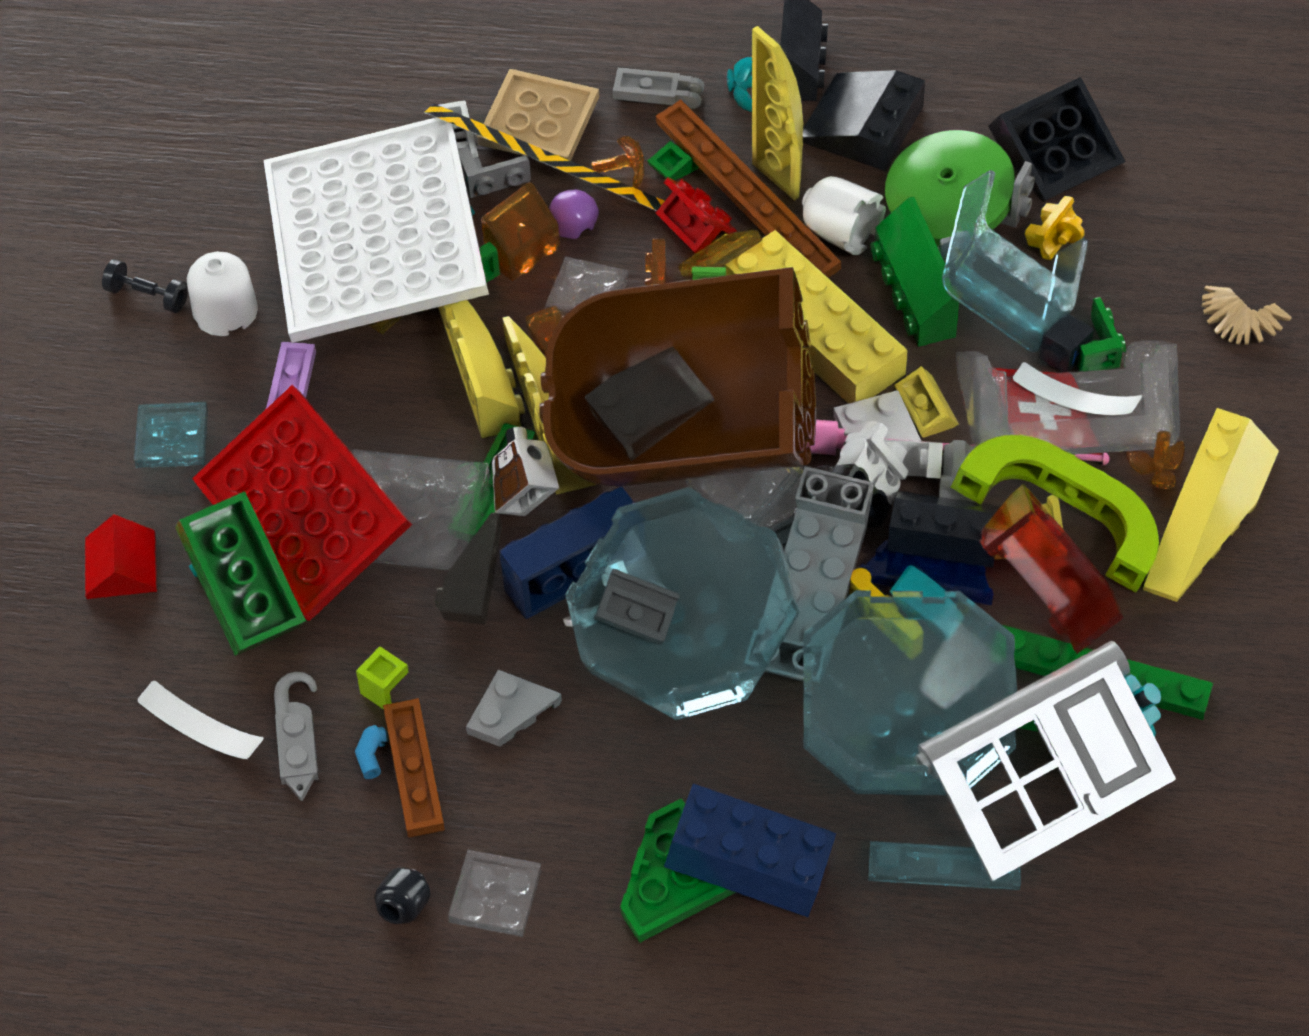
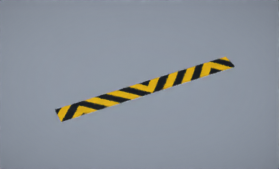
M435 103L425 111L429 115L656 211L665 202L660 198Z

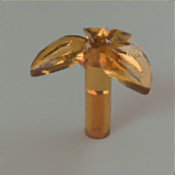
M623 136L616 141L626 154L592 161V170L601 173L630 166L634 170L632 187L638 189L645 174L643 165L645 163L644 154L638 141H635L632 137Z
M1164 430L1157 433L1153 459L1142 451H1127L1126 458L1129 465L1140 474L1154 472L1155 474L1151 480L1154 486L1170 489L1176 486L1177 479L1173 473L1166 469L1179 468L1184 459L1185 444L1184 441L1170 444L1171 435L1168 431Z

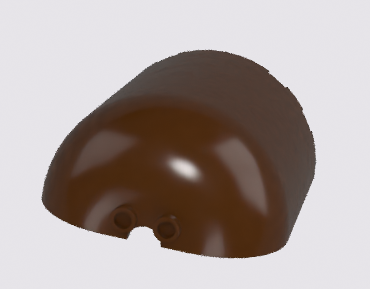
M789 267L611 290L594 295L571 309L552 333L546 352L545 372L541 373V387L544 393H549L548 400L540 403L539 414L543 423L546 440L556 457L577 476L595 484L614 487L808 465L812 458L810 446L815 445L816 387L814 367L811 366L809 351L805 350V348L811 347L808 321L804 320L801 306L803 298L794 268Z

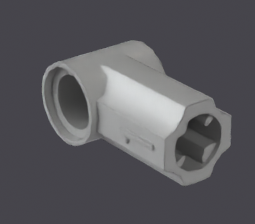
M953 440L951 443L944 445L943 475L940 478L939 497L975 502L950 488L961 464L974 449V446L967 444L966 441Z

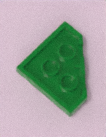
M682 798L649 814L641 846L638 848L631 870L628 888L620 905L621 915L639 943L736 893L664 867L672 839L685 806Z

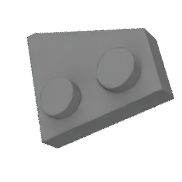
M498 670L466 726L467 734L500 747L512 739L517 731L526 729L535 723L536 716L552 706L555 709L562 701L561 693Z

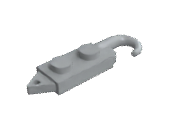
M292 672L280 678L274 691L279 769L282 785L287 784L298 799L303 801L313 781L319 780L312 710L309 706L303 703L289 702L288 689L296 682H303L309 686L312 692H315L317 685L310 675L304 672Z

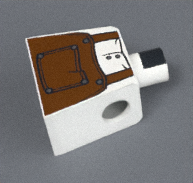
M514 427L506 431L508 446L499 452L492 461L495 513L526 516L558 490L559 484L547 444L544 441L528 439L525 428Z

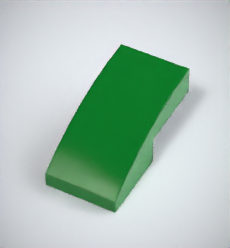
M671 141L647 160L648 165L664 178L669 177L673 180L682 178L699 168L688 154Z

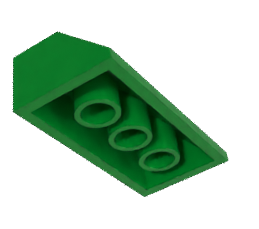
M910 197L875 227V240L871 242V252L874 260L880 261L882 265L881 272L885 285H891L893 302L896 309L902 310L904 314V326L907 334L913 335L917 346L920 347L956 337L960 294L915 197Z

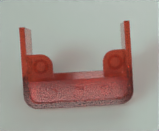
M1024 484L1012 492L981 529L983 538L980 540V543L992 557L998 554L1001 558H1006L1048 606L1052 615L1048 619L1051 626L1060 636L1065 633L1069 636L1072 647L1078 654L1124 618L1114 592L1104 576Z

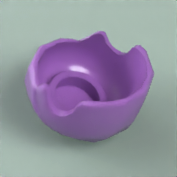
M570 189L554 197L550 204L547 222L550 229L559 236L577 239L585 229L593 230L598 218L599 209L594 198L585 191Z

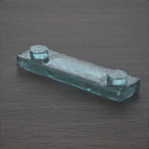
M870 841L868 881L1020 890L1021 866L991 881L974 847Z

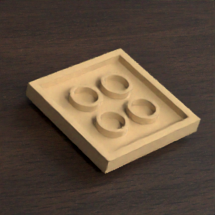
M509 69L483 124L571 161L599 99V89ZM477 136L478 145L524 155L484 137Z

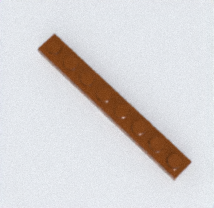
M682 100L656 115L657 125L693 159L695 164L766 236L776 230L828 278L841 270V261Z

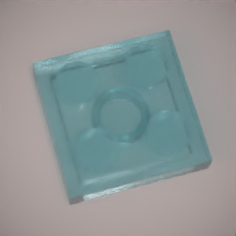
M189 402L138 405L134 451L136 468L205 465L208 419L207 403Z

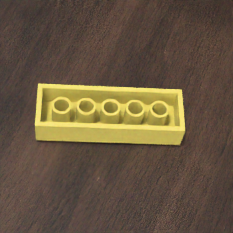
M776 230L724 264L726 276L789 267L794 268L803 298L801 306L804 320L808 321L811 347H807L805 350L809 351L811 366L814 367V372L848 404L874 397L906 375L907 349Z

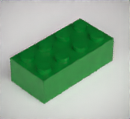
M245 491L178 521L175 529L235 656L301 627L306 621Z

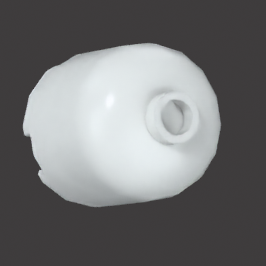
M832 176L823 178L813 188H809L802 200L804 206L803 221L812 233L852 255H859L867 249V246L863 244L870 234L875 236V227L883 221L886 207L880 204V201L883 199L882 195L845 179Z
M217 251L207 253L194 262L187 275V287L193 318L197 321L199 328L211 335L227 336L229 335L228 331L235 330L241 326L242 329H246L256 318L258 305L248 268L243 261L228 252Z

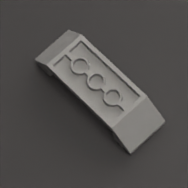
M804 467L795 497L797 510L761 632L756 631L746 664L747 667L817 685L830 658L850 588V578L853 570H855L866 532L874 488L873 482Z

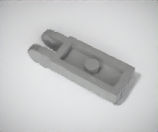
M618 67L613 87V99L673 105L682 100L690 109H695L701 104L702 98L699 96V93L703 92L705 84L702 79L682 76L680 73Z

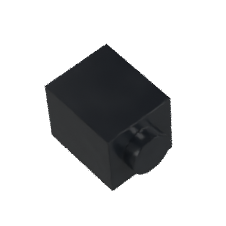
M1066 313L1043 334L1039 358L1067 374L1078 363L1080 345L1092 341L1094 329Z

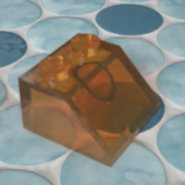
M531 182L526 183L481 218L484 244L490 242L497 248L500 272L511 281H514L522 274L528 273L537 262L546 255H551L560 245L558 223Z

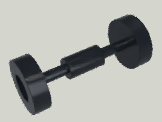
M112 259L107 264L102 277V287L105 291L118 293L124 283L132 285V289L153 296L156 293L163 295L164 309L173 313H178L183 308L188 295L187 283L178 279H173L167 288L163 289L158 287V283L137 276L134 279L127 277L126 263L116 259Z

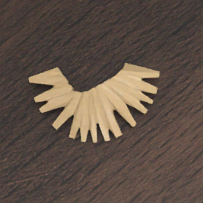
M1205 285L1204 290L1209 292V294L1202 295V301H1206L1202 303V307L1206 308L1203 312L1204 315H1212L1207 320V323L1214 324L1220 322L1214 329V332L1216 334L1222 333V339L1230 335V343L1237 337L1236 344L1240 345L1245 338V345H1249L1251 332L1259 343L1263 342L1260 329L1275 336V330L1281 331L1283 329L1277 320L1290 321L1292 318L1275 303L1264 306L1263 309L1260 308L1258 311L1251 310L1242 299L1235 295L1231 288Z

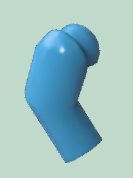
M372 725L366 728L356 746L355 755L365 779L376 778L381 773L375 752L377 747L385 746V742L389 740L388 731L384 727Z

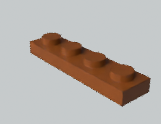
M419 698L383 705L408 838L444 831V822Z

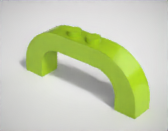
M1004 435L995 437L981 443L968 454L961 464L950 488L981 505L992 487L1001 481L1020 479L1037 485L1097 519L1110 530L1116 542V556L1105 576L1135 593L1138 591L1156 559L1159 536L1150 510L1130 488L1110 477L1104 471L1098 470L1078 459L1075 455L1047 441L1030 436Z

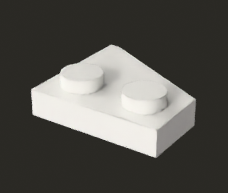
M898 390L834 407V418L838 421V427L845 429L844 435L846 436L849 433L861 432L867 422L881 421L888 429L885 439L921 441Z

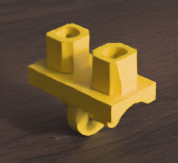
M1064 196L1058 205L1046 203L1040 215L1043 223L1042 226L1030 224L1025 230L1028 245L1039 248L1042 259L1051 260L1062 245L1067 244V242L1078 243L1083 238L1084 229L1081 226L1083 221L1073 211V197Z

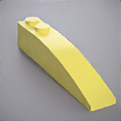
M756 26L752 29V164L795 201L799 198L803 147V114L799 88L790 62L781 46Z
M468 300L438 307L481 438L498 435L504 422L521 427L520 415L525 414L521 395H514L512 390L516 388L512 369H505L501 355L475 309Z
M509 316L503 317L505 341L538 441H544L549 449L559 484V489L555 491L556 495L596 485L570 471L551 450L546 440L543 423L539 414L540 403L548 400L549 393H544L541 387V373L545 372L546 358L528 335Z
M1219 408L1216 409L1162 537L1156 559L1150 568L1144 584V591L1177 602L1200 575L1206 563L1211 558L1213 559L1220 551L1221 545L1225 540L1234 534L1239 528L1240 522L1256 507L1279 450L1251 419Z

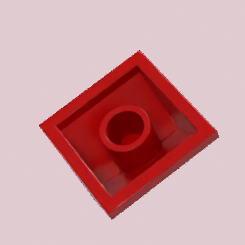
M113 514L85 537L86 599L157 592L155 530Z

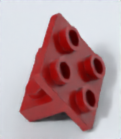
M669 177L666 178L664 184L673 192L657 210L656 214L694 253L702 255L721 230L732 236L737 232L729 223L732 218L721 208H714L710 204L712 198L699 187L694 189L683 179L677 182Z

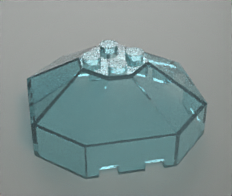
M689 487L619 507L611 519L613 525L603 540L599 538L586 559L585 565L587 567L577 583L572 582L565 593L582 663L592 675L676 721L747 701L800 613L783 547L776 532L765 526L759 527L738 512L720 503L717 505L703 498L701 493ZM613 568L680 594L665 640L661 645L594 619Z
M855 590L804 633L803 748L856 794L947 795L940 780L928 774L929 767L917 765L915 755L919 754L917 746L1017 692L1014 635L960 591H945L944 597H923V591H893L892 597H871V590ZM1015 730L999 738L1007 756H1009L1016 749ZM991 743L957 761L970 789L1001 763Z

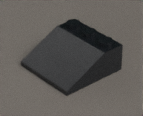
M897 70L837 73L803 128V143L886 171L924 106L925 80Z
M1081 77L1000 114L988 126L997 144L1007 153L1018 173L1025 161L1032 163L1031 176L1035 177L1032 189L1043 202L1126 162Z

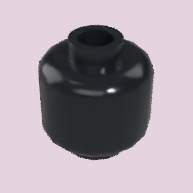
M401 867L395 868L387 874L376 889L374 900L377 911L384 920L393 924H407L419 916L428 903L431 893L428 883L419 871Z

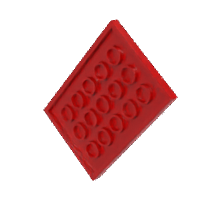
M291 385L192 478L212 505L244 491L246 492L303 616L308 621L315 617L413 525L294 385Z

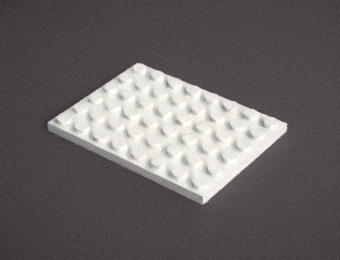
M432 118L264 160L288 334L292 343L489 294L453 124L439 118Z

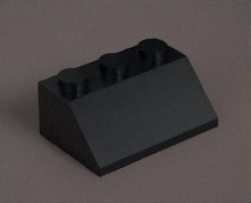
M784 0L780 46L788 58L796 77L801 101H817L818 88L824 89L825 69H819V65H826V46H821V42H827L828 23H822V10L810 0Z
M899 491L895 497L889 526L888 551L993 568L1004 507L988 504L980 505L975 502Z

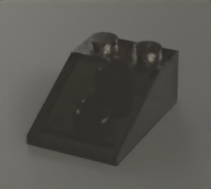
M673 346L613 375L585 396L590 411L631 462L715 400Z

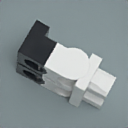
M881 421L867 422L861 432L848 434L845 440L846 444L840 452V459L832 472L874 483L867 528L882 526L900 488V480L905 479L909 472L902 463L907 451L897 442L885 443L883 441L888 429Z

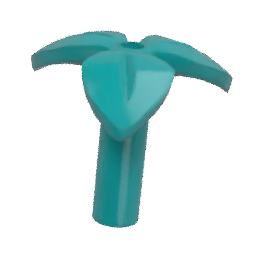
M752 57L739 60L734 65V71L732 69L727 70L726 77L729 92L734 90V99L737 104L749 112H752V99L746 90L752 87Z

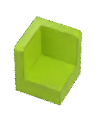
M379 646L356 670L360 694L384 709L383 705L392 703L390 691L409 673L408 665Z

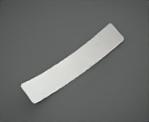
M1026 362L1021 364L1013 376L1015 382L1034 394L1061 406L1087 413L1101 415L1129 414L1133 412L1142 398V395L1116 397L1083 391L1046 376Z
M152 681L138 698V703L168 725L205 746L230 756L248 759L264 739L263 737L236 730L212 719L176 697L156 681Z

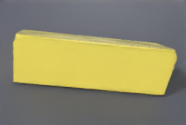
M922 366L894 385L896 390L899 391L912 420L923 438L959 425L935 379Z

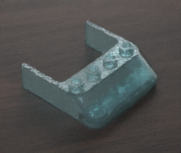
M989 170L964 186L942 275L943 286L951 297L1030 352H1038L1041 349L1043 334L1064 315L1070 314L1075 306L1088 240L1083 237L1058 252L1053 272L1047 270L987 225L985 216L995 178V172Z

